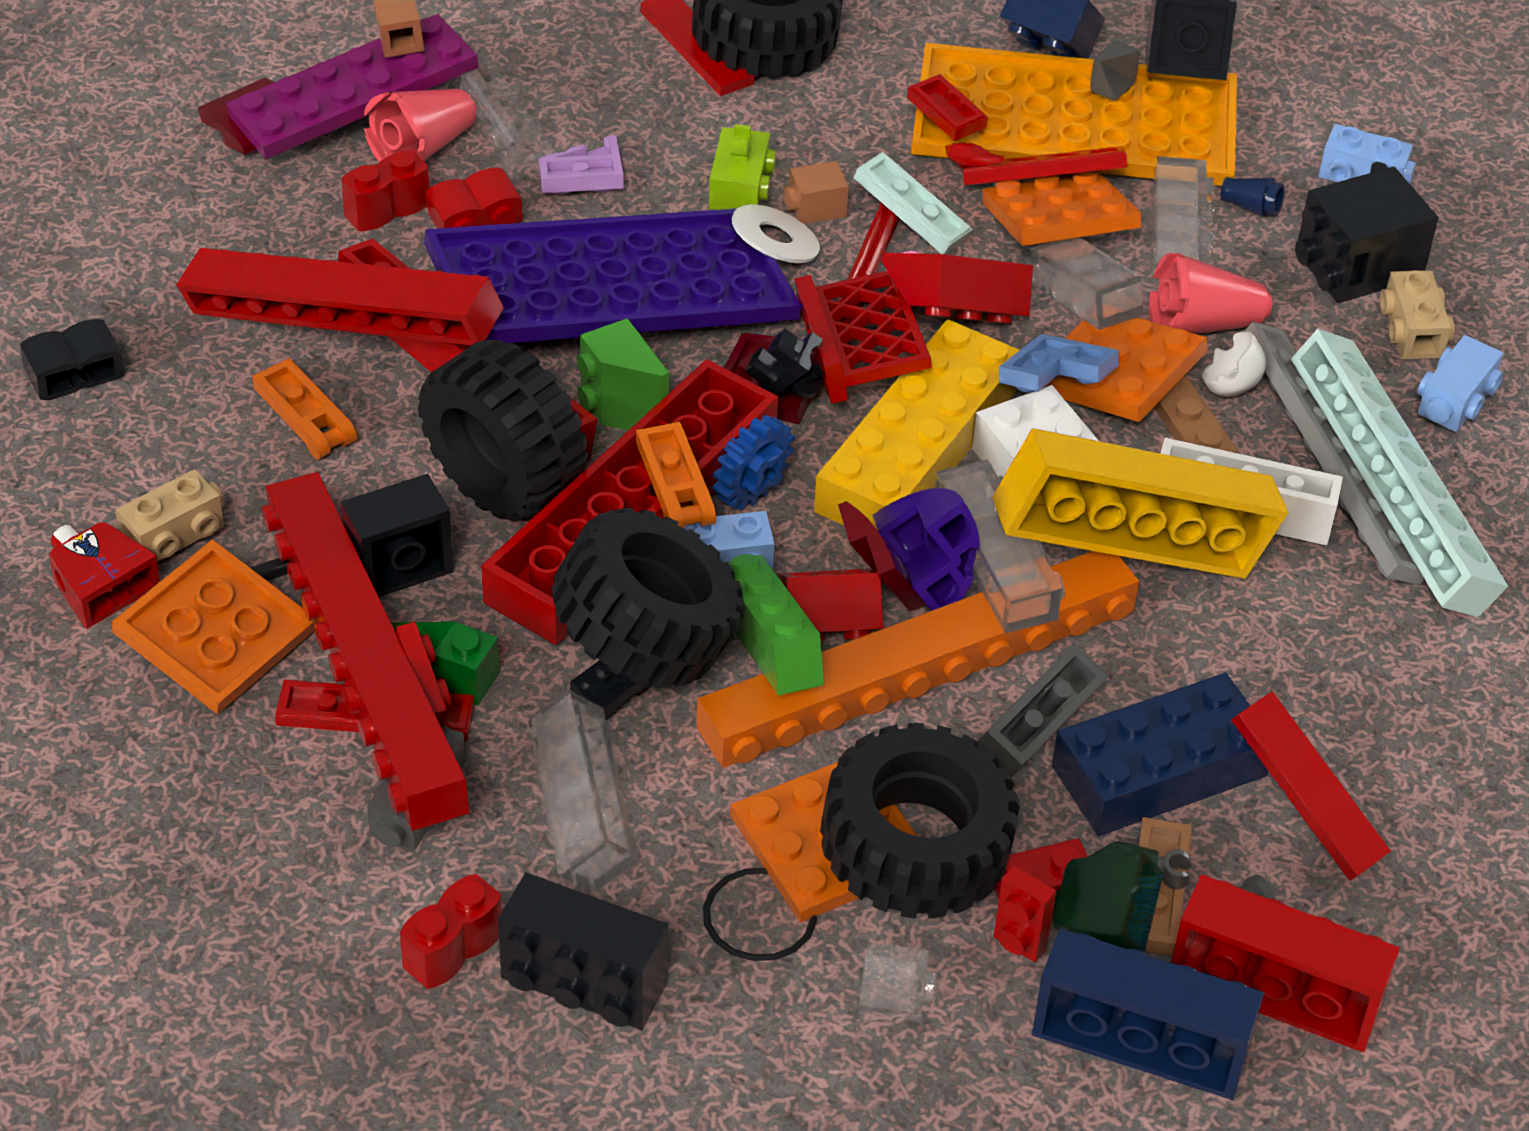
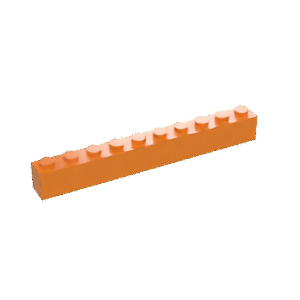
M1096 551L1085 553L822 651L824 685L777 695L764 674L699 697L697 698L696 728L722 768L738 762H750L759 754L779 746H792L803 737L821 730H834L847 720L866 713H878L887 705L908 697H920L931 688L949 681L953 683L959 682L970 673L989 666H1001L1012 657L1031 650L1040 651L1051 642L1067 636L1082 635L1091 627L1106 621L1121 620L1135 609L1139 580L1120 556Z

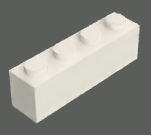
M1164 438L1161 454L1271 475L1289 511L1275 534L1327 546L1343 476Z

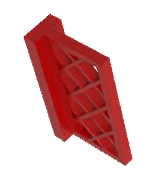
M888 271L816 287L811 275L794 278L797 297L802 305L800 314L807 335L814 332L823 339L821 345L813 350L817 364L822 369L823 382L831 404L848 400L846 387L932 368L931 356L911 306L907 305ZM890 286L883 293L872 291L874 289ZM838 297H846L842 302L829 300ZM860 301L870 303L866 309L856 306ZM885 307L896 310L891 315L881 313ZM843 317L854 319L850 324L838 322ZM868 323L880 325L874 331L864 328ZM894 329L905 332L900 337L889 335ZM851 339L862 341L857 347L846 344ZM877 345L888 348L883 353L872 351ZM902 352L914 354V356L905 358L897 357ZM859 361L871 364L869 366L852 369Z

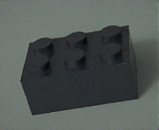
M527 872L523 875L498 918L502 979L507 980L510 985L518 990H534L553 997L566 1008L577 1009L580 1007L599 1014L612 1025L619 1027L628 1025L641 1031L644 1029L668 984V923Z

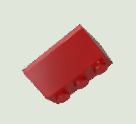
M882 253V263L907 305L925 307L926 316L951 317V310H956V319L981 320L982 313H985L986 322L1011 324L1012 316L1030 315L1033 265L947 254Z

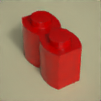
M414 150L395 152L381 160L378 164L362 165L346 173L341 178L344 216L358 232L380 228L392 221L394 217L409 216L427 207L426 191L430 188L428 165Z
M503 168L484 169L470 175L465 180L452 179L443 181L426 191L428 214L437 229L513 224L523 221L521 197Z
M471 874L449 886L442 894L439 903L429 905L414 913L405 922L400 931L403 969L427 989L438 987L452 979L462 968L465 959L485 952L499 939L498 918L502 912L501 893L478 874Z

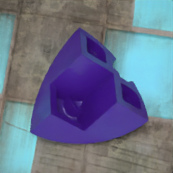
M946 488L918 491L890 503L873 514L877 530L904 562L913 589L931 611L957 602L964 597L974 578L973 565L976 558V550L980 549V540L972 513L957 492Z

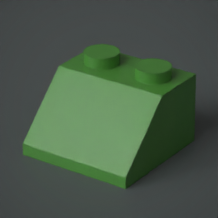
M628 318L580 335V355H577V366L581 373V386L577 388V395L581 406L588 412L592 411L601 425L629 430L669 394L668 370Z

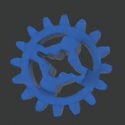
M764 415L761 421L757 418L752 419L748 430L741 427L738 434L739 438L735 439L732 437L724 448L726 455L718 458L722 466L713 473V477L718 481L712 487L718 493L717 497L732 508L737 507L739 510H743L747 503L751 506L755 505L760 495L763 497L767 496L769 487L775 488L782 480L784 475L781 472L789 467V464L785 462L786 458L794 453V448L789 446L795 439V436L790 433L791 428L775 417L771 418L768 415Z

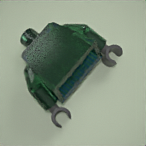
M1116 841L1088 857L1072 859L1066 865L1060 889H1055L1057 892L1052 916L1053 926L1058 931L1061 928L1074 933L1088 934L1096 940L1145 953L1161 883L1163 881L1166 886L1172 889L1186 887L1189 875L1183 871H1175L1172 868L1189 869L1190 857L1185 851L1180 849L1172 850L1165 857H1161L1157 850Z

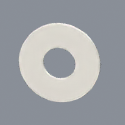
M751 204L737 208L732 216V224L738 235L756 250L775 259L791 263H807L814 260L820 251L819 241L813 232L802 222L780 210ZM765 224L776 226L785 231L791 237L792 242L783 243L773 240L761 231L760 226Z

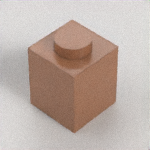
M373 0L377 29L384 57L424 51L420 18L415 0Z
M837 161L790 168L789 186H784L783 189L784 202L788 211L794 210L800 222L806 224L847 217L849 186Z

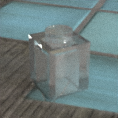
M867 942L858 1013L920 1021L923 1002L933 1004L937 972L927 971L929 950Z

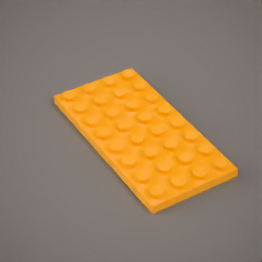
M925 43L920 82L941 74L987 115L988 121L987 128L954 142L920 109L916 108L911 154L949 158L945 145L959 142L979 145L992 154L1004 156V159L1122 146L1127 154L1128 167L1099 170V173L1222 186L1226 177H1235L1237 74L1227 73L1226 80L1147 73L1146 64H1138L1136 82L1122 96L1113 101L1091 91L1090 83L1094 59Z

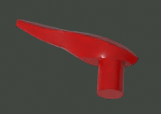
M959 142L945 145L948 157L962 170V165L988 166L1004 161V156L992 154L983 147L973 143Z

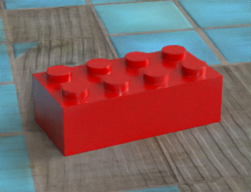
M1201 874L1181 918L1171 963L1190 966L1198 972L1227 981H1237L1249 988L1262 991L1264 995L1259 1010L1260 1014L1364 1053L1381 1010L1400 947L1387 943L1377 936L1366 935L1336 924L1328 918L1314 916L1292 908L1279 900L1265 898L1238 888L1230 882L1216 880Z

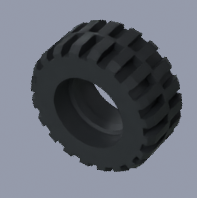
M693 0L691 30L696 43L702 51H708V56L716 63L724 61L728 69L737 71L738 68L746 69L747 74L757 78L758 75H768V78H780L781 75L787 74L789 77L800 75L803 70L809 72L815 69L832 54L837 44L843 0Z
M486 340L474 343L426 377L418 398L420 400L418 414L423 419L421 428L424 437L429 439L431 444L430 450L434 458L439 459L444 467L442 469L449 480L451 478L458 485V490L465 497L472 498L475 501V505L481 510H490L492 516L507 520H524L543 509L584 471L588 454L585 452L587 446L586 435L580 430L582 422L578 412H574L570 405V397L565 390L562 391L555 382L557 380L549 370L545 371L539 365L540 361L532 354H524L522 348L513 343H505V341Z
M633 508L610 510L589 520L557 569L552 586L553 602L556 605V614L559 621L567 625V634L574 643L580 642L585 647L584 653L593 660L599 659L607 665L606 669L617 675L621 672L630 676V681L639 684L652 682L654 687L661 688L690 684L695 680L701 679L709 672L741 624V619L744 616V600L740 582L734 580V570L728 562H723L719 558L720 552L711 544L706 545L700 540L698 533L692 529L687 531L680 527L676 520L667 516L662 519L657 517L655 512L644 509L634 512Z
M909 723L907 728L899 729L896 724L881 728L879 736H875L873 733L863 736L856 741L855 748L852 746L846 749L839 757L837 767L832 770L821 819L820 833L823 835L821 845L824 856L829 861H832L830 867L839 881L844 882L848 880V890L860 900L867 897L873 901L872 906L886 913L888 908L901 911L900 917L915 919L917 913L928 914V919L946 917L947 910L953 909L956 914L971 908L974 899L977 902L984 900L993 891L995 883L1001 881L1006 870L1019 822L1017 817L1020 809L1019 798L1013 790L1014 782L1005 768L998 769L1000 761L988 749L981 751L977 748L978 742L966 734L960 738L951 734V728L940 725L935 730L924 728V723ZM899 803L926 805L949 817L960 831L937 838L914 836L891 825L880 814L879 810Z

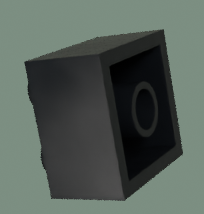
M429 474L341 501L343 524L378 597L453 573L450 510Z

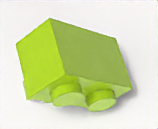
M735 124L734 128L722 127L709 178V209H736L743 205H759L760 200L768 201L771 177L766 176V174H774L777 153L776 150L770 149V133L752 131L751 126Z

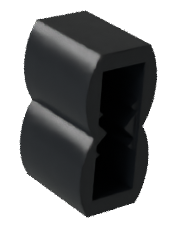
M92 319L82 321L68 327L63 332H43L29 337L20 343L23 367L40 400H53L75 393L82 387L91 388L120 379L125 375L122 352L104 320Z

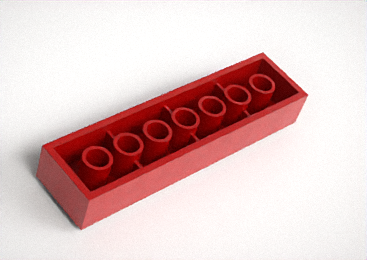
M706 359L481 565L483 603L557 646L568 634L567 625L560 623L556 614V605H554L552 594L553 578L587 522L599 514L621 508H633L634 512H639L643 509L655 512L657 517L664 519V513L636 444V430L680 422L709 494L712 497L716 493L712 487L718 481L713 477V473L722 466L718 458L726 455V451H724L725 446L732 437L735 439L739 438L738 434L741 427L748 430L752 419L757 418L761 421L764 415L777 419L778 396ZM693 501L679 503L681 507L694 505Z

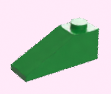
M396 622L391 624L396 633L397 626L404 625L410 622ZM416 622L420 636L427 634L431 640L436 661L430 664L436 680L443 678L449 693L474 695L475 705L478 706L500 673L498 637L458 622Z

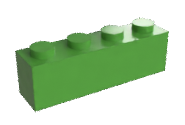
M742 554L734 557L728 563L734 570V580L740 582L744 600V616L735 633L777 695L824 685L819 631L762 555Z

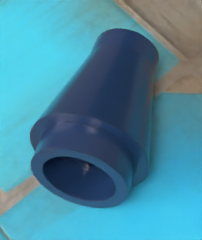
M1226 177L1221 188L1222 201L1233 203L1264 218L1268 214L1278 215L1285 194L1284 184L1276 182L1274 177Z

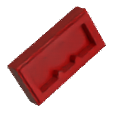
M941 74L908 87L907 98L954 142L987 128L988 116Z

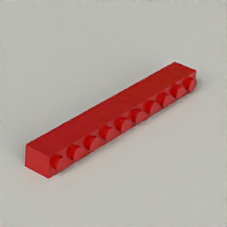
M319 472L266 485L268 505L261 506L265 527L268 533L276 531L274 541L277 553L281 561L289 560L290 562L287 564V570L293 589L295 591L302 589L303 591L300 597L307 620L316 619L317 623L314 624V629L321 651L330 650L331 652L328 655L330 669L336 683L340 681L345 683V686H342L349 713H358L360 718H357V725L362 742L365 747L373 745L375 751H372V759L376 773L380 780L388 778L390 785H387V791L394 813H404L411 831L470 814L466 778Z

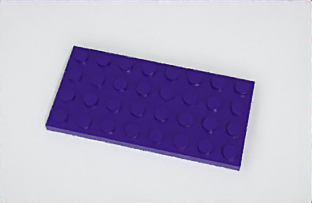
M736 209L425 229L424 245L436 271L489 277L504 308L486 340L505 341V343H532L539 340L576 339L584 333L627 318L638 332L650 333L662 330L698 329L701 327L723 325L738 326L740 324L760 322L776 323L799 319L802 306L776 260L750 246L735 231L732 224V216Z

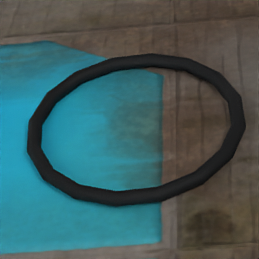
M766 868L743 869L725 876L710 889L703 905L704 926L714 943L733 956L751 961L780 959L800 949L811 938L817 923V915H813L810 918L805 934L793 946L774 954H751L737 950L718 936L711 924L710 907L716 893L729 881L745 875L768 874Z

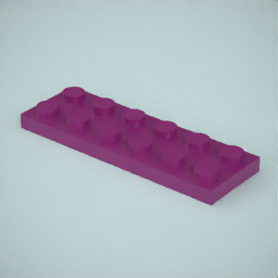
M435 14L420 20L424 51L385 58L380 38L229 101L226 103L228 116L266 160L365 117L364 111L371 98L381 93L428 90L479 68L478 57L439 14Z

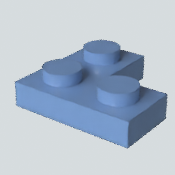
M1040 334L999 366V383L1016 386L1022 392L1039 391L1059 374L1074 377L1078 382L1085 384L1099 383L1119 366V350Z

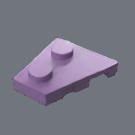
M616 135L604 137L603 147L586 152V147L582 144L569 148L562 153H553L538 158L542 193L565 195L572 191L588 190L603 193L612 189L624 188L623 170Z

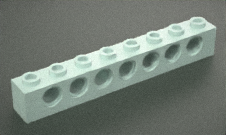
M1317 329L1291 358V361L1441 607L1475 617L1480 616L1508 587L1507 583L1354 341Z

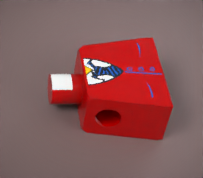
M99 522L81 533L71 525H64L58 528L51 537V545L54 548L49 553V560L54 582L86 629L138 600L160 582L156 555L106 522Z

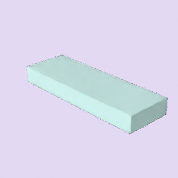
M883 152L860 166L853 177L941 254H947L969 238L973 230Z

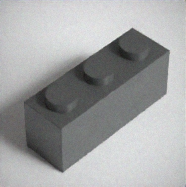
M1074 643L986 731L978 741L977 748L981 751L988 749L1000 761L998 769L1005 768L1012 778L1093 695L1109 675Z

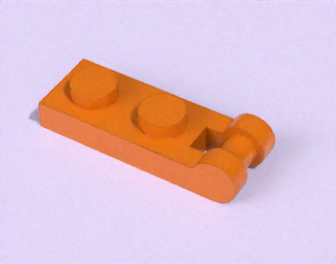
M290 358L252 375L254 389L305 442L309 452L316 460L330 455L331 449L340 444L346 447L357 441V433L350 420ZM325 426L330 428V430L324 433L319 430Z
M675 422L636 430V444L664 513V518L667 516L678 521V525L684 529L687 525L699 523L700 527L715 525L716 513L714 504L681 423ZM693 501L694 504L681 507L679 503Z

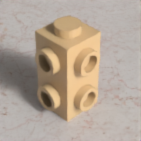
M1432 270L1391 272L1387 289H1382L1380 293L1381 313L1383 315L1388 314L1390 320L1389 338L1392 344L1397 343L1402 359L1440 358L1447 347V343L1451 342L1454 338V320L1452 316H1447L1444 307V291L1441 287H1437Z
M194 469L115 509L118 528L120 532L153 552L158 562L223 528L222 507L225 505V500L219 487L214 482L208 483Z

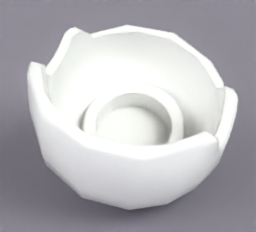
M1238 332L1234 334V346L1230 350L1225 351L1219 348L1214 350L1212 364L1207 366L1201 375L1203 382L1211 392L1222 397L1238 396L1254 388L1262 379L1267 362L1259 342L1251 332Z

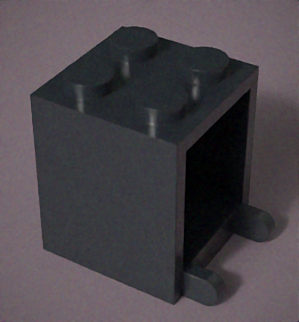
M1152 0L1145 49L1147 73L1226 80L1237 0Z
M1374 162L1368 174L1308 190L1305 208L1302 212L1299 237L1295 244L1296 256L1299 262L1303 265L1306 264L1316 276L1321 289L1328 291L1337 303H1342L1387 289L1391 272L1425 271L1439 217L1395 166L1388 168L1382 162Z

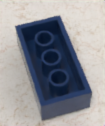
M1226 672L1057 730L1052 768L1098 837L1141 822L1143 817L1152 818L1267 777L1268 775L1267 768L1231 721L1235 716L1247 709L1250 704Z
M1060 928L1041 977L1032 1036L1234 1100L1249 1052L1264 992L1249 988L1237 981H1227L1198 972L1190 966L1172 964L1147 956L1139 950L1125 949L1096 940L1088 934L1074 933Z

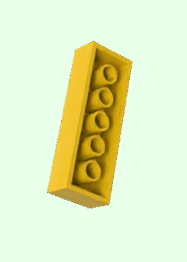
M947 319L926 344L931 356L932 368L900 375L816 475L814 512L844 525L838 504L847 501L863 513L877 529L873 514L880 509L912 493L940 488L972 448L976 412L1009 401L1018 390L1016 386L999 383V366L1020 350Z
M1035 428L1030 430L992 496L1005 535L1244 579H1246L1289 513L1271 475Z

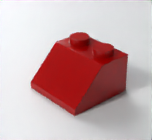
M865 568L777 573L778 578L819 631L821 641L825 640L824 632L843 631V639H857L871 634V629H883L881 578L877 571Z

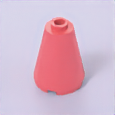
M462 89L384 92L371 98L365 108L364 116L369 115L370 127L364 129L365 137L371 152L379 162L395 152L414 150L425 162L473 125L476 118V105L469 94Z
M1166 253L1155 268L1153 278H1160L1158 292L1150 291L1149 317L1151 322L1183 329L1194 334L1246 328L1252 321L1261 324L1271 313L1272 296L1267 292L1266 286L1259 282L1180 253Z

